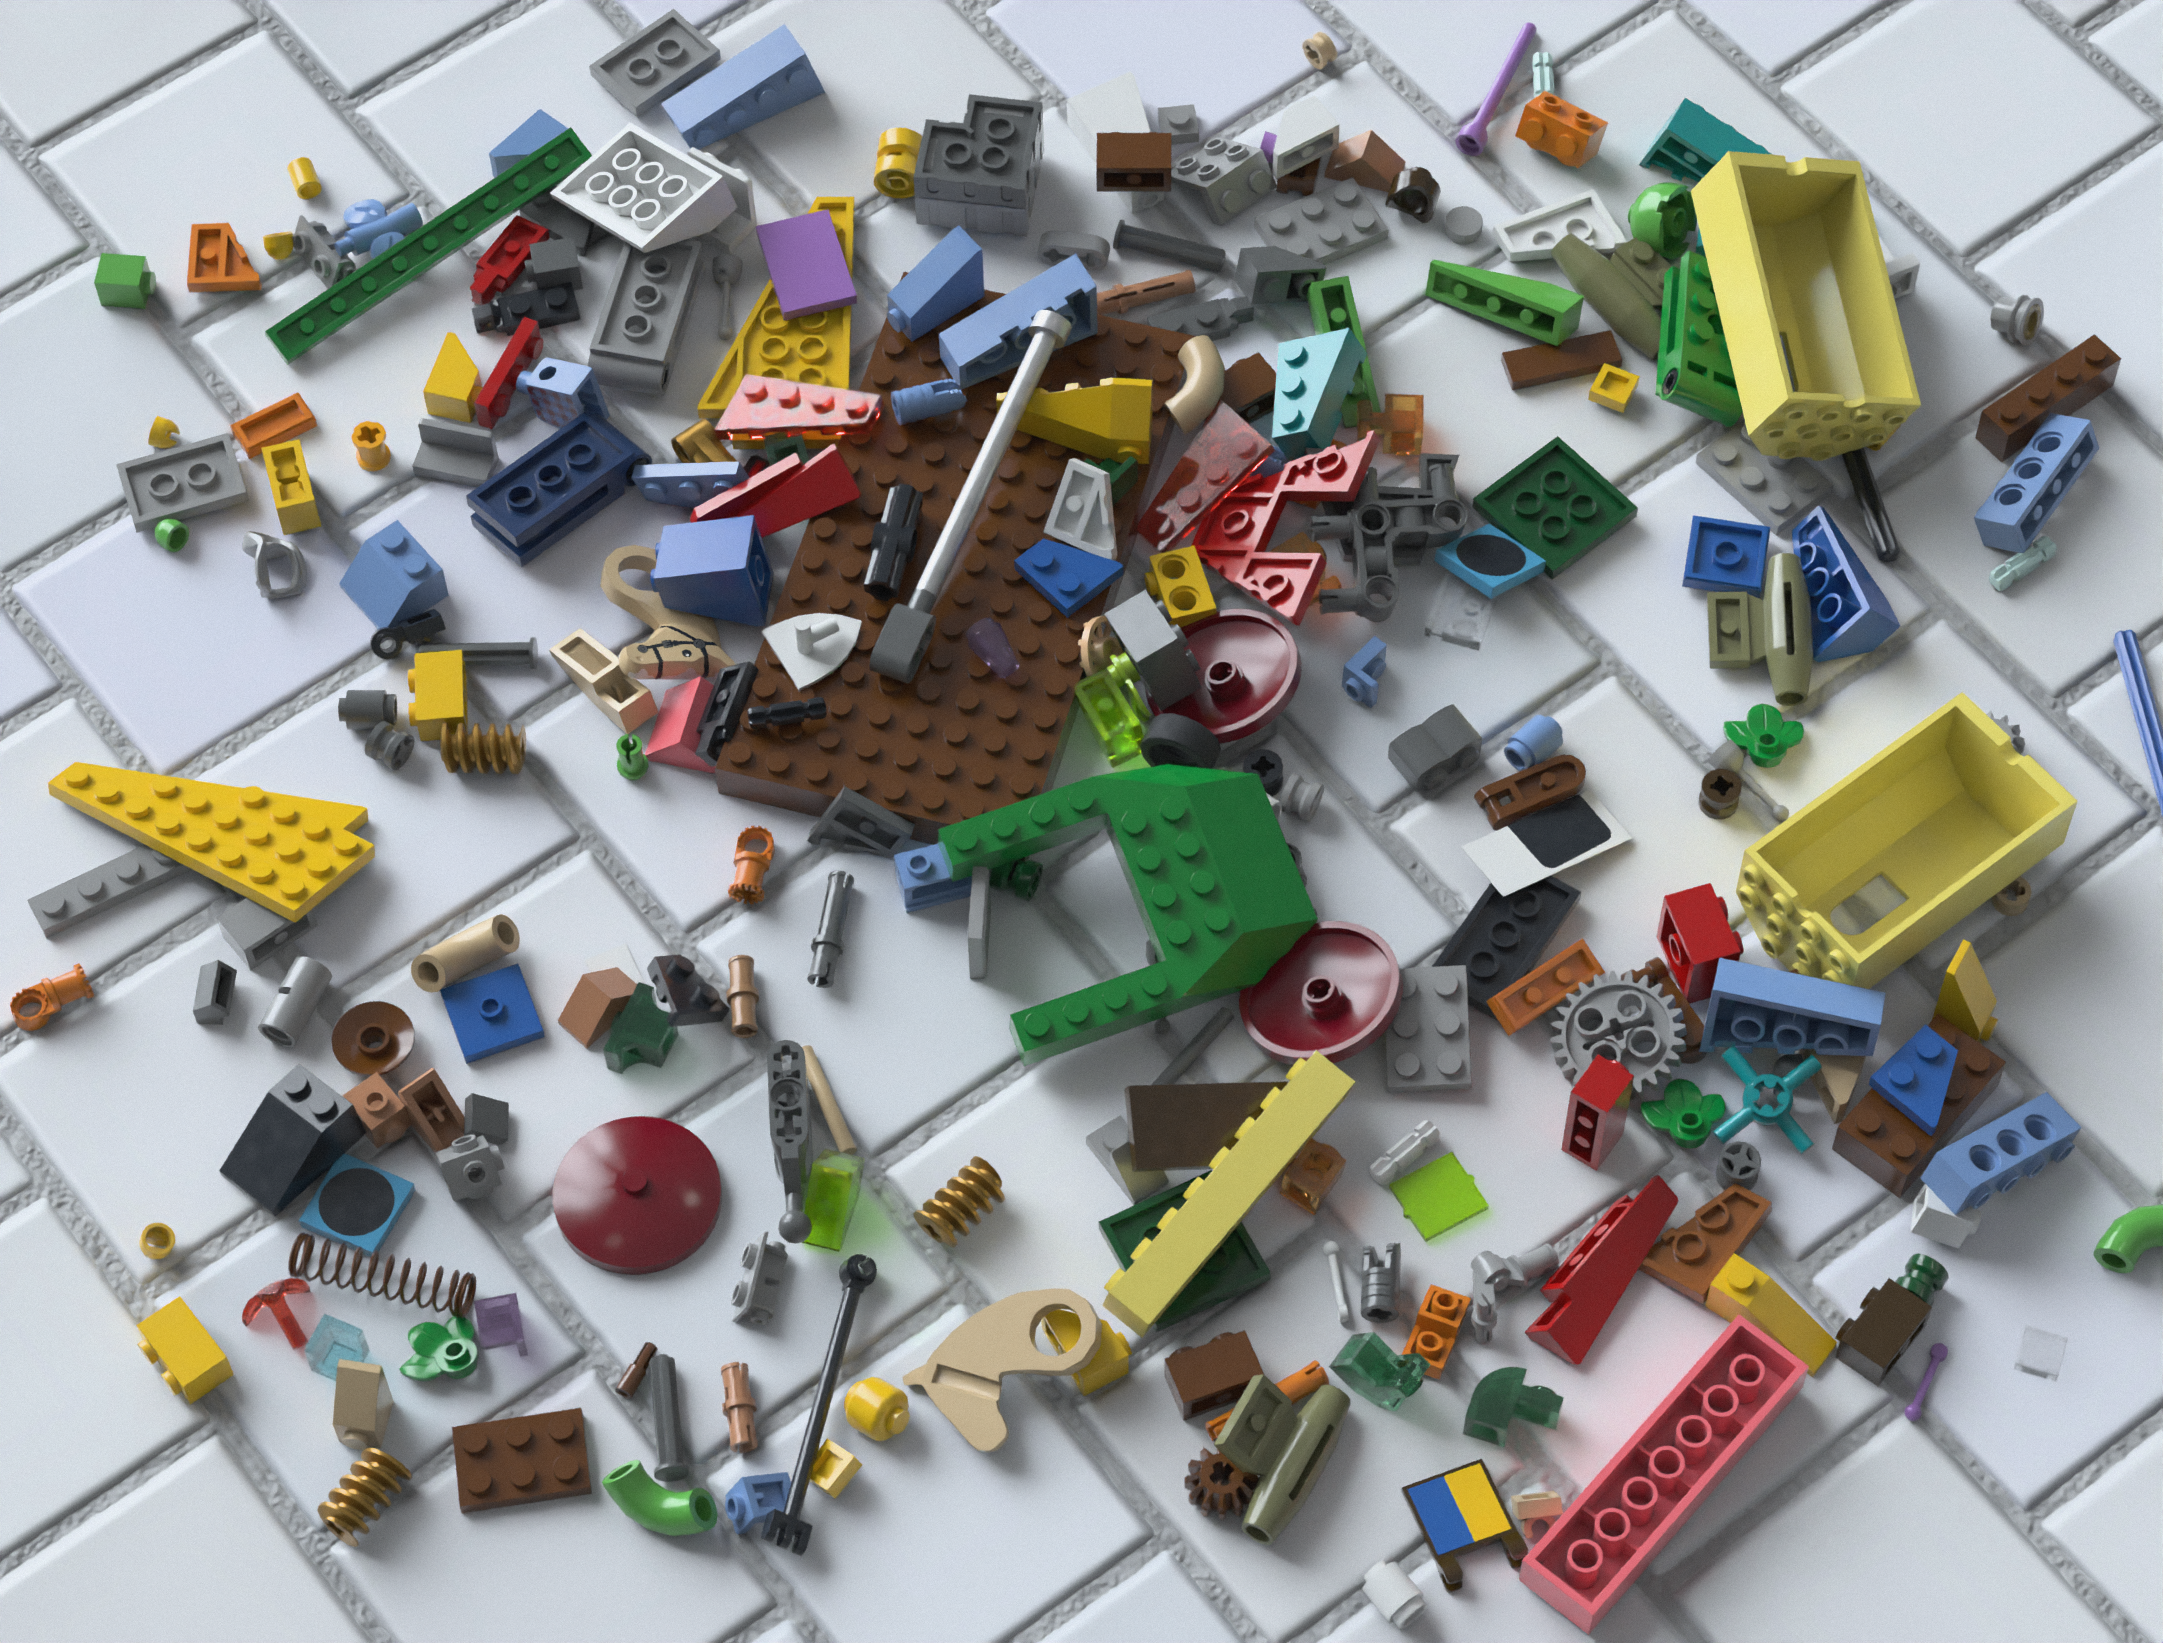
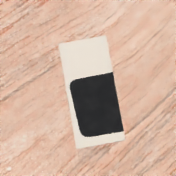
M1587 790L1463 845L1461 848L1504 897L1633 838L1591 790Z

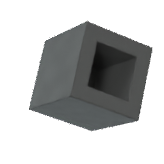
M574 237L529 244L532 259L525 260L528 283L536 282L537 289L572 282L574 291L583 289Z

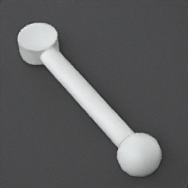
M1328 1241L1323 1246V1252L1329 1258L1340 1323L1349 1322L1348 1308L1345 1303L1337 1260L1339 1246L1334 1241Z

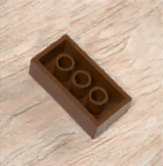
M1939 1014L1927 1026L1957 1049L1958 1052L1935 1133L1930 1136L1871 1088L1839 1124L1832 1146L1833 1151L1898 1198L1902 1197L1928 1167L1935 1154L1950 1142L1997 1088L2006 1064L2005 1060Z

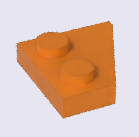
M229 223L191 224L187 274L189 293L262 289L260 277L251 266L245 250L238 243Z

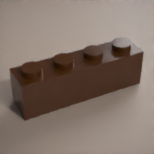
M2094 334L1982 410L1975 438L2002 463L2029 443L2035 431L2043 424L2050 413L2070 416L2114 385L2121 358Z

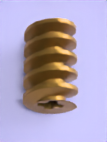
M443 723L440 739L441 759L445 763L448 773H455L458 770L459 764H461L464 773H472L475 764H477V768L482 774H487L491 765H493L496 774H503L507 765H509L512 774H519L526 756L525 727L522 724L519 735L515 736L511 724H506L503 735H498L496 725L490 724L487 735H483L479 723H475L471 734H466L464 724L459 723L455 734H451L448 723Z
M974 1156L970 1160V1166H964L959 1170L958 1177H952L947 1181V1188H940L936 1191L935 1199H928L923 1204V1210H916L913 1213L914 1219L928 1236L939 1243L944 1242L952 1248L958 1245L957 1239L953 1234L954 1231L964 1237L970 1234L969 1228L965 1223L966 1220L977 1226L982 1222L977 1212L978 1209L986 1214H991L994 1211L988 1200L990 1197L998 1203L1005 1201V1196L1000 1189L1002 1187V1180L999 1174L986 1160L978 1156Z
M368 1447L362 1451V1461L353 1462L350 1467L352 1475L346 1474L342 1476L339 1481L341 1489H332L328 1495L330 1502L324 1501L320 1503L317 1509L320 1518L327 1528L341 1541L353 1547L359 1545L352 1534L354 1530L363 1534H368L370 1531L363 1519L368 1517L378 1521L381 1518L374 1505L376 1503L384 1507L391 1505V1501L385 1494V1491L389 1490L396 1494L401 1493L402 1488L396 1481L397 1476L405 1480L412 1479L409 1469L400 1461L375 1448Z

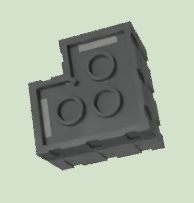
M969 94L967 113H965L963 123L939 122V120L926 119L913 177L917 224L929 226L933 224L946 228H955L959 225L964 230L968 228L977 229V231L999 234L1004 232L1027 237L1029 218H1031L1035 198L1034 189L1037 188L1040 160H1042L1044 153L1043 102Z

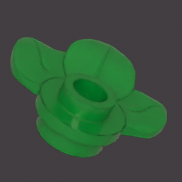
M1763 703L1755 705L1749 710L1747 721H1725L1723 725V732L1727 741L1733 740L1740 749L1747 750L1751 761L1763 768L1779 765L1786 756L1787 749L1800 744L1804 737V728L1801 722H1783L1781 713L1777 708Z
M1681 1078L1674 1079L1667 1084L1664 1091V1100L1641 1103V1113L1647 1124L1655 1130L1669 1132L1677 1145L1687 1149L1702 1146L1710 1136L1711 1126L1724 1117L1726 1110L1724 1099L1720 1094L1702 1096L1699 1088L1693 1082Z
M453 1316L444 1326L435 1322H424L412 1327L408 1331V1340L416 1353L400 1367L401 1374L413 1380L426 1382L432 1381L443 1374L452 1379H462L471 1375L477 1368L479 1351L473 1342L475 1336L473 1324L465 1317L457 1318Z

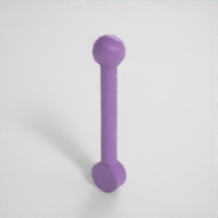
M1936 1343L1931 1347L1929 1366L1913 1403L1905 1408V1416L1910 1421H1916L1921 1417L1922 1411L1920 1407L1939 1362L1944 1361L1948 1355V1348L1942 1343Z

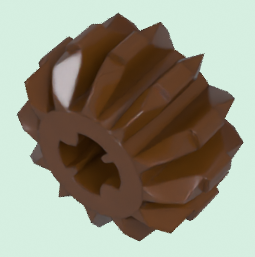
M1203 1448L1200 1451L1201 1461L1191 1459L1188 1464L1190 1475L1184 1478V1487L1191 1491L1188 1499L1191 1506L1202 1504L1201 1514L1204 1517L1213 1510H1216L1221 1521L1226 1519L1227 1510H1231L1240 1517L1243 1514V1504H1250L1254 1493L1253 1490L1259 1477L1255 1474L1242 1472L1218 1449L1217 1454L1213 1455L1209 1450ZM1222 1479L1223 1484L1226 1480H1228L1229 1484L1221 1486V1481H1218L1216 1485L1214 1484V1480Z

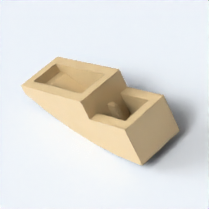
M581 628L549 649L551 656L579 689L626 734H629L659 713L651 691L637 679L624 674L620 669L618 657Z

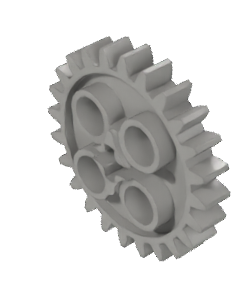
M1611 971L1609 982L1605 983L1596 974L1594 975L1595 986L1589 988L1583 982L1578 983L1581 995L1577 997L1567 993L1566 998L1570 1008L1558 1006L1556 1010L1558 1016L1563 1021H1555L1551 1024L1553 1032L1558 1034V1036L1550 1038L1553 1049L1559 1050L1554 1054V1058L1557 1064H1565L1561 1069L1564 1078L1574 1076L1572 1082L1575 1086L1597 1055L1602 1057L1612 1056L1616 1058V1061L1623 1064L1629 1073L1634 1075L1632 1091H1635L1640 1099H1644L1643 1087L1647 1085L1656 1092L1659 1091L1657 1078L1660 1076L1666 1080H1671L1672 1075L1668 1065L1680 1067L1681 1060L1675 1052L1686 1051L1685 1041L1680 1039V1037L1687 1035L1685 1024L1679 1023L1684 1019L1681 1008L1673 1009L1676 1005L1673 994L1663 997L1665 991L1661 983L1650 989V981L1647 975H1644L1638 983H1635L1632 971L1627 972L1623 981H1618L1615 971ZM1629 1006L1641 1008V1011L1633 1017L1622 1015L1623 1010ZM1590 1020L1602 1022V1025L1595 1031L1582 1029L1584 1024ZM1648 1023L1654 1024L1653 1027H1647L1646 1025ZM1621 1032L1624 1039L1616 1041L1613 1035ZM1643 1042L1655 1044L1654 1049L1648 1053H1638L1635 1051L1637 1046ZM1586 1045L1592 1046L1589 1050H1584Z

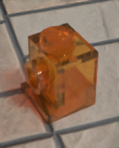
M1311 1138L1285 1173L1279 1194L1315 1216L1320 1205L1343 1175L1347 1160L1341 1157L1334 1147L1324 1143L1320 1144Z

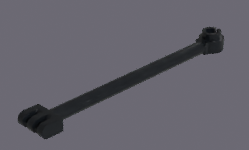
M863 1254L853 1255L840 1265L839 1278L843 1284L842 1291L844 1292L783 1512L774 1509L767 1513L761 1534V1539L772 1542L777 1534V1530L780 1529L776 1545L783 1549L789 1547L794 1535L792 1553L802 1556L807 1549L813 1527L799 1520L859 1298L864 1289L873 1283L877 1274L874 1260L869 1257L866 1258V1255ZM858 1264H860L859 1266L863 1269L864 1274L859 1271Z

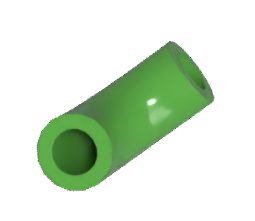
M2163 1204L2137 1207L2114 1220L2096 1245L2094 1250L2096 1261L2111 1271L2125 1274L2131 1273L2143 1252L2151 1248L2163 1247Z
M633 1460L621 1465L609 1473L602 1481L607 1493L623 1513L648 1530L670 1536L692 1535L714 1528L717 1522L716 1504L708 1491L703 1488H694L684 1492L667 1490L651 1478L640 1460Z

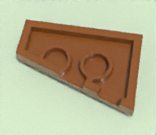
M1736 1183L1696 1210V1216L1677 1229L1672 1227L1660 1235L1661 1240L1651 1247L1638 1270L1704 1304L1711 1282L1734 1253L1738 1256L1742 1253L1772 1212V1202Z

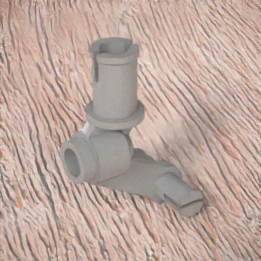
M1544 1244L1540 1248L1520 1257L1512 1255L1506 1259L1500 1258L1491 1251H1484L1472 1260L1474 1310L1471 1322L1475 1327V1341L1480 1344H1487V1340L1489 1342L1492 1340V1329L1497 1324L1494 1292L1503 1290L1508 1284L1523 1288L1528 1285V1280L1559 1268L1558 1256L1550 1244Z

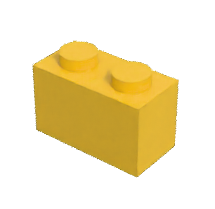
M462 650L415 653V669L408 670L410 693H415V703L408 704L410 726H417L421 741L440 740L443 723H448L451 734H455L458 724L463 723L466 734H468L467 669Z
M180 1296L136 1325L142 1337V1341L137 1344L140 1351L151 1365L157 1361L165 1370L161 1377L174 1396L182 1392L188 1402L192 1404L234 1375L226 1355Z

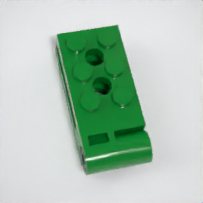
M1689 250L1681 257L1680 268L1672 266L1665 272L1655 395L1673 405L1724 426L1731 427L1738 421L1743 410L1707 258Z

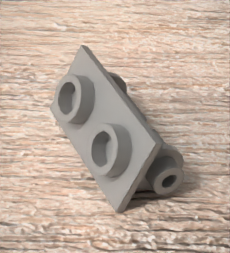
M300 215L293 235V246L296 252L310 266L314 274L329 289L335 285L337 279H344L356 271V264L347 254L341 257L338 255L336 250H334L336 240L323 223H318L317 221L308 222L303 215Z
M764 1231L754 1243L749 1242L744 1249L740 1266L745 1268L743 1280L738 1281L731 1297V1305L736 1306L732 1322L736 1323L744 1314L750 1315L751 1322L757 1325H766L768 1319L773 1318L779 1289L766 1285L765 1281L776 1284L782 1281L788 1253L785 1251L786 1246L781 1242L771 1241L769 1244H766L769 1232Z

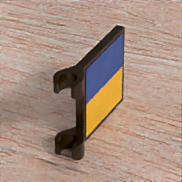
M1482 1458L1402 1487L1401 1492L1432 1555L1442 1584L1447 1592H1454L1463 1588V1582L1461 1581L1463 1579V1572L1455 1559L1456 1557L1499 1541L1502 1543L1511 1568L1521 1567L1522 1560L1528 1554V1547L1516 1530Z

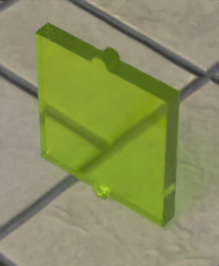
M1453 1152L1389 1184V1189L1403 1208V1217L1411 1220L1425 1242L1489 1209L1488 1203L1474 1184L1475 1177L1467 1174Z

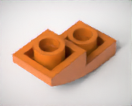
M1430 1284L1417 1313L1415 1326L1402 1352L1399 1366L1440 1380L1460 1332L1471 1298Z

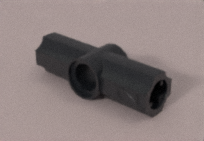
M899 484L897 487L890 488L881 522H876L871 540L872 557L867 569L864 590L877 600L889 601L891 598L898 597L907 562L911 563L914 557L917 542L916 527L923 506V493L917 491L912 485Z

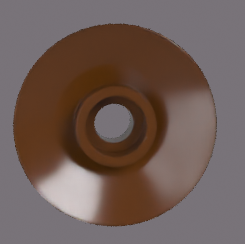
M381 1001L365 1002L349 1009L337 1021L332 1032V1049L337 1061L346 1070L368 1077L376 1072L379 1075H384L397 1069L407 1060L414 1047L415 1032L409 1016L399 1007ZM374 1042L382 1043V1045L377 1048H369V1046Z

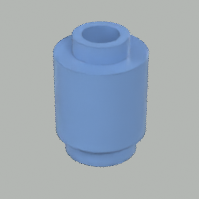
M1535 715L1508 739V745L1504 748V754L1508 762L1518 771H1522L1545 761L1563 744L1561 726L1552 717Z

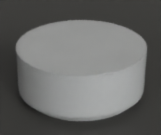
M1468 206L1456 207L1450 210L1446 216L1445 233L1456 243L1467 244L1474 242L1482 233V216L1474 208Z

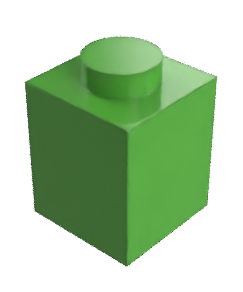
M101 253L94 285L101 306L145 309L149 294H154L156 276L155 272L150 271L146 256Z

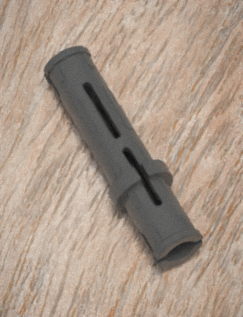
M833 871L828 876V885L818 934L815 938L813 937L811 943V950L814 953L807 979L813 985L816 977H818L816 987L828 988L834 984L837 959L843 954L844 942L841 939L851 890L854 884V877L851 874L847 875L846 882H844L845 871Z

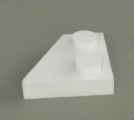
M1076 458L1070 459L1044 533L1089 553L1115 560L1117 557L1109 473Z

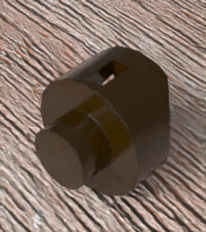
M1412 167L1409 170L1398 172L1394 176L1385 205L1386 207L1409 214L1421 223H1427L1433 218L1441 189L1427 169Z

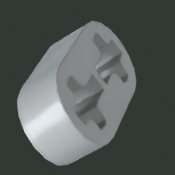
M1052 230L1041 235L1037 255L1042 262L1055 266L1076 254L1086 270H1100L1107 265L1110 244L1106 239L1097 235Z

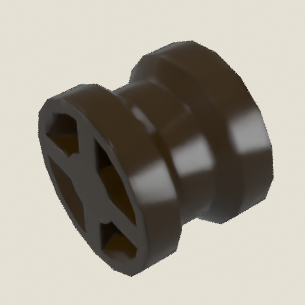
M1715 769L1704 776L1698 804L1706 816L1722 820L1735 814L1742 789L1739 777L1727 769ZM1720 789L1723 790V791H1725L1726 794H1725V795L1722 794L1721 791H1720Z

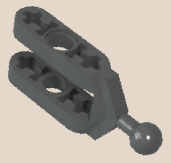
M782 1040L772 1045L767 1055L770 1137L774 1150L776 1174L778 1179L784 1184L786 1213L779 1221V1234L788 1243L798 1244L804 1242L809 1237L812 1229L810 1218L803 1213L802 1201L804 1198V1184L809 1181L814 1169L811 1100L804 1050L798 1043L792 1040ZM789 1055L792 1059L791 1069L783 1071L781 1063L783 1056ZM786 1093L795 1094L794 1106L788 1107ZM793 1120L794 1134L786 1133V1121Z

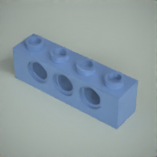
M2054 413L2048 415L1974 517L1984 546L2024 554L2099 450L2091 420Z
M2046 1092L1938 1151L1921 1176V1180L1955 1215L1970 1206L1973 1209H1977L1986 1203L1993 1193L1999 1191L2001 1194L2009 1191L2023 1176L2026 1175L2028 1178H2032L2041 1172L2048 1162L2054 1160L2056 1163L2064 1160L2074 1150L2075 1145L2072 1141L2082 1127Z

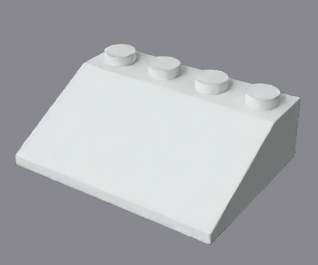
M629 123L550 192L555 200L644 253L711 232L738 208L722 175L632 123Z

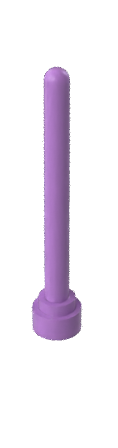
M1527 22L1523 25L1474 121L1464 125L1456 137L1455 144L1464 154L1478 156L1484 150L1488 142L1486 128L1536 33L1535 24Z

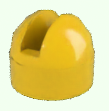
M279 232L262 236L265 251L270 257L282 260L292 253L294 247L292 232Z
M157 416L150 430L148 444L161 449L173 447L177 442L170 439L172 432L180 435L178 426L170 419Z
M149 1224L141 1234L139 1240L140 1249L145 1257L152 1260H160L172 1251L175 1244V1234L166 1224ZM148 1244L155 1245V1246H166V1248L163 1249V1248L153 1247V1246H149Z

